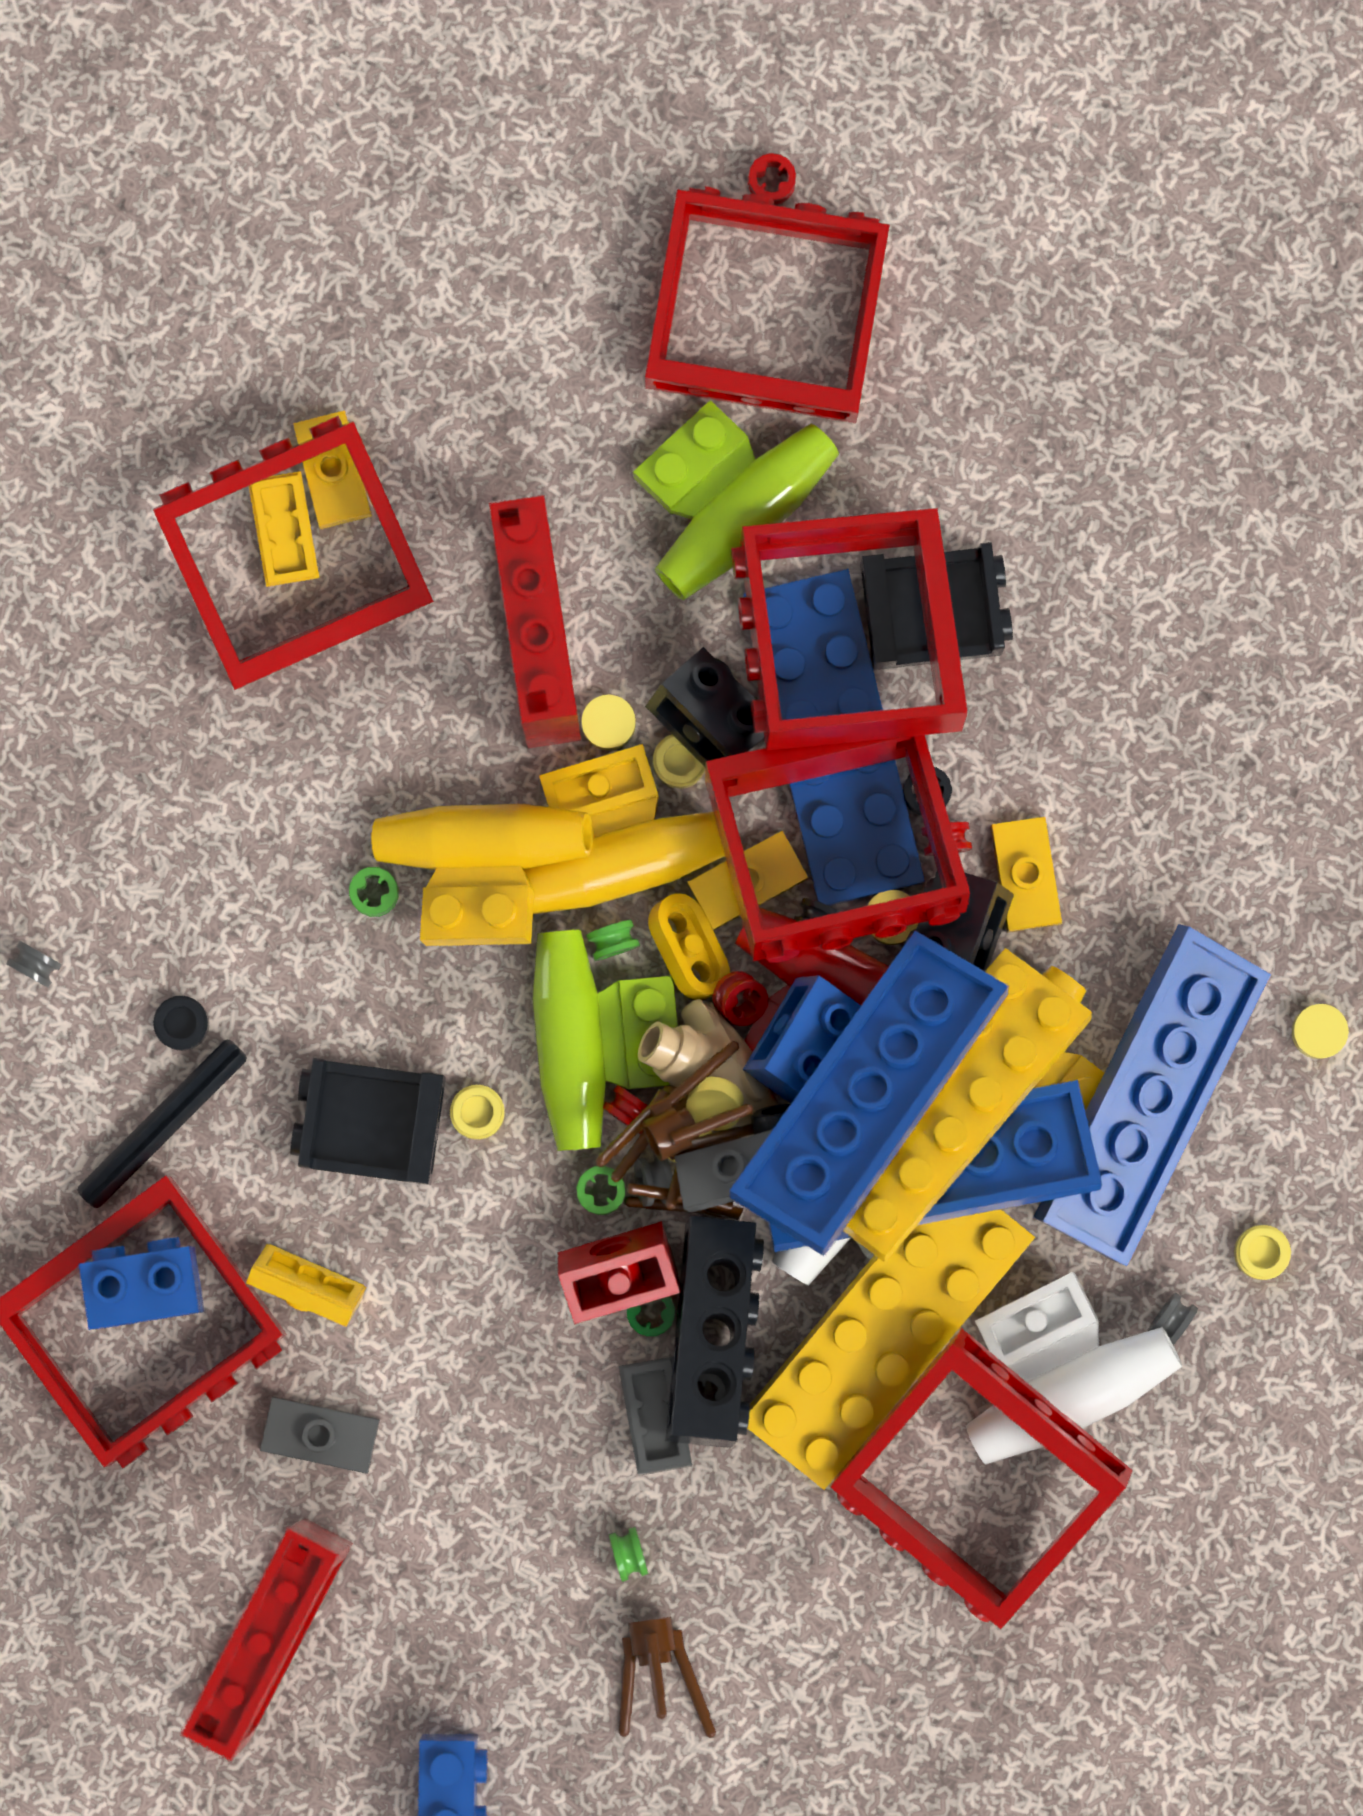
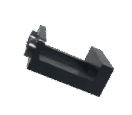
M992 542L980 543V546L974 549L944 552L960 660L1001 656L1005 649L1004 641L1013 640L1009 608L1000 609L998 588L1006 587L1003 556H993ZM884 554L862 556L860 569L873 671L930 664L915 555L885 559Z
M313 1058L312 1068H303L301 1071L298 1101L307 1102L304 1124L294 1123L290 1155L299 1156L298 1167L431 1185L446 1077L440 1074L425 1072L421 1074Z

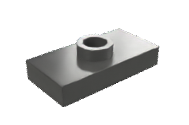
M772 1130L674 1156L684 1209L691 1213L733 1202L734 1200L730 1198L729 1190Z
M673 1356L619 1366L638 1476L692 1467L689 1444L665 1441Z
M273 1396L260 1451L368 1474L380 1419Z

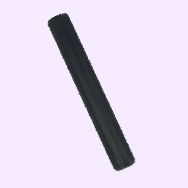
M224 1040L78 1186L77 1191L79 1195L91 1207H101L246 1062L247 1057L245 1053L233 1041Z

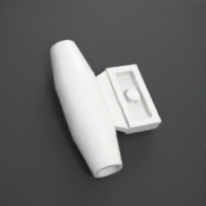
M1074 1272L975 1321L989 1351L1081 1428H1085L1129 1406L1182 1367L1180 1358L1163 1327L1099 1346V1320ZM994 1405L966 1424L970 1440L984 1464L1043 1447Z

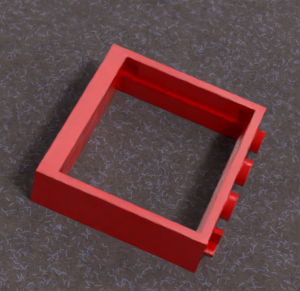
M705 186V190L690 187L689 191L677 189L645 374V388L856 423L890 224L879 223L880 219L865 217V212H849L847 217L826 214V208L811 203H797L794 209L773 205V199L757 194H744L742 200L721 197V192L718 189ZM690 220L869 250L846 389L666 360Z
M336 416L309 428L313 438L296 446H292L288 437L259 450L263 460L244 469L238 459L209 472L213 482L193 491L190 483L186 482L159 494L163 504L155 507L153 512L234 690L434 602L354 421L342 425L339 416ZM345 444L408 586L240 660L176 518Z
M541 495L489 503L521 722L527 748L581 741L545 497Z
M938 508L742 526L740 547L731 548L732 569L735 580L744 579L746 597L738 598L739 622L741 630L751 631L753 648L745 649V667L748 682L757 681L759 699L752 700L751 703L754 732H764L766 751L962 732L968 710ZM913 546L936 705L782 720L761 561Z
M925 735L769 751L763 748L706 761L705 784L753 961L767 958L768 962L771 963L783 962L796 957L800 950L821 946L823 950H835L849 945L853 942V938L875 934L877 938L892 937L905 931L909 925L926 921L932 926L944 925L958 919L961 913L967 912L970 890ZM905 757L943 889L765 929L729 797Z
M167 1175L0 1297L1 1327L103 1467L111 1466L117 1461L123 1469L149 1450L144 1440L161 1428L167 1436L194 1417L188 1409L205 1395L211 1403L223 1396L238 1384L233 1374L250 1362L256 1370L269 1362L282 1351L277 1342L287 1335L253 1287L246 1284L247 1279L183 1191L174 1179ZM170 1205L262 1332L113 1441L21 1314L80 1272V1263L92 1262V1251L114 1247Z
M961 1328L838 1473L830 1488L837 1493L839 1502L848 1511L858 1516L863 1514L879 1528L881 1537L891 1547L898 1551L906 1550L922 1564L921 1567L924 1573L934 1583L942 1587L948 1585L964 1599L967 1609L976 1618L983 1622L991 1621L999 1629H1002L1126 1489L1133 1470ZM951 1371L956 1373L1096 1490V1493L1006 1595L863 1476V1473Z
M303 1518L287 1529L180 1735L229 1761H232L251 1741L353 1544L352 1542L306 1518ZM301 1544V1545H303V1546L309 1548V1550H307V1549H305V1548H303V1547H300L299 1545Z

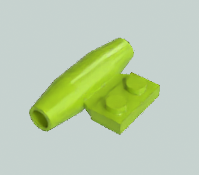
M709 400L633 471L634 479L671 515L675 514L691 519V522L655 568L656 574L665 586L678 598L685 600L731 570V548L740 547L742 526L783 523L795 512L839 455V451L831 439L820 428L810 423L755 459L748 436Z
M581 929L537 933L532 1000L540 1086L558 1151L601 1147L606 1081L626 1089L669 1085L668 1082H664L654 1072L653 1067L639 1061L638 1048L643 1035L653 1023L661 1022L671 1028L678 1027L674 981L672 976L619 980L597 993Z

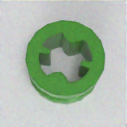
M367 867L360 870L352 878L349 885V897L354 907L360 913L369 917H380L388 914L395 907L399 898V888L394 877L387 870L379 867ZM371 877H378L380 885H383L386 881L389 886V893L381 896V905L377 907H369L370 901L368 899L361 902L359 898V891L367 888V879Z
M632 920L611 924L586 934L588 942H593L596 945V951L593 953L595 961L607 959L640 946L639 940L632 938L630 935V930L634 927Z
M594 1166L586 1170L579 1178L577 1197L581 1205L590 1213L597 1215L610 1214L623 1203L626 1194L625 1183L623 1179L619 1182L612 1181L611 1174L614 1171L613 1168ZM596 1175L608 1176V1184L612 1187H617L615 1199L612 1201L608 1197L607 1201L609 1204L606 1206L594 1205V1196L585 1194L587 1182L590 1180L596 1183L594 1179Z
M636 1527L629 1528V1532L625 1536H618L616 1532L609 1534L621 1581L629 1580V1575L633 1572H639L642 1576L648 1575Z

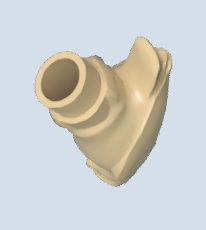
M701 999L694 1000L685 1006L681 1012L685 1025L671 1028L661 1022H655L647 1029L641 1039L638 1048L639 1061L653 1067L654 1072L664 1082H668L669 1085L678 1087L730 1042H738L739 1049L708 1076L724 1078L734 1083L743 1094V1105L750 1104L753 1107V1112L750 1115L740 1118L736 1125L731 1128L751 1124V1116L755 1111L779 1105L772 1090L743 1070L753 1052L738 1032L718 1012L713 1003H703Z

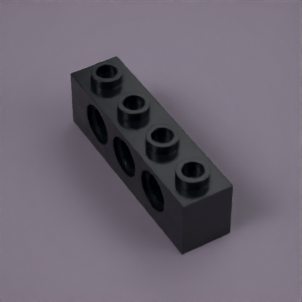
M690 1216L685 1224L665 1438L667 1442L731 1448L737 1442L738 1434H747L750 1403L741 1401L743 1380H751L755 1356L754 1347H746L747 1325L756 1326L759 1311V1293L750 1292L752 1271H761L764 1254V1239L755 1238V1222ZM716 1265L727 1267L734 1275V1288L729 1291H719L712 1287L707 1277L708 1269ZM711 1319L720 1320L725 1323L730 1331L729 1343L723 1346L709 1343L703 1335V1323ZM703 1374L717 1375L725 1385L724 1398L718 1401L704 1398L698 1390L699 1376Z

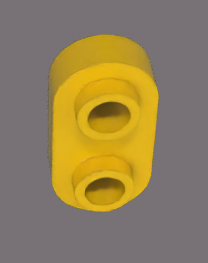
M671 894L655 904L651 909L648 917L649 930L677 988L688 998L706 1000L713 996L718 981L730 973L729 963L700 904L686 894ZM668 919L676 925L677 933L672 930ZM691 968H694L698 971L700 975V981L695 977Z

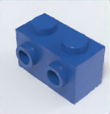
M821 976L796 978L743 1070L787 1102L792 1103L861 1005Z
M180 1237L146 1242L148 1253L126 1256L125 1246L92 1251L93 1261L79 1264L88 1330L205 1312L195 1247H181Z
M423 1734L419 1740L418 1816H487V1806H477V1783H487L488 1751L487 1749H478V1735Z

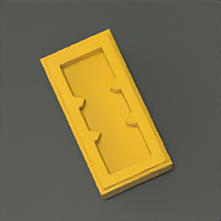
M345 410L293 423L298 444L313 438L309 428L321 422L339 416L342 425L348 423ZM345 444L303 462L320 530L372 517L365 487Z
M301 471L273 475L250 485L249 492L266 587L319 578Z
M1046 817L992 824L990 827L999 884L1014 894L1005 920L1007 933L1061 925L1062 918Z
M783 830L744 851L758 906L808 880V876ZM726 861L687 882L696 901L702 907L713 931L741 916Z
M266 1244L252 1266L246 1284L285 1300L294 1309L305 1312L311 1311L347 1327L357 1310L366 1290V1287L361 1283L271 1244Z

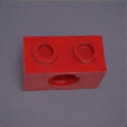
M662 1221L557 1252L558 1277L574 1325L680 1293L678 1269Z

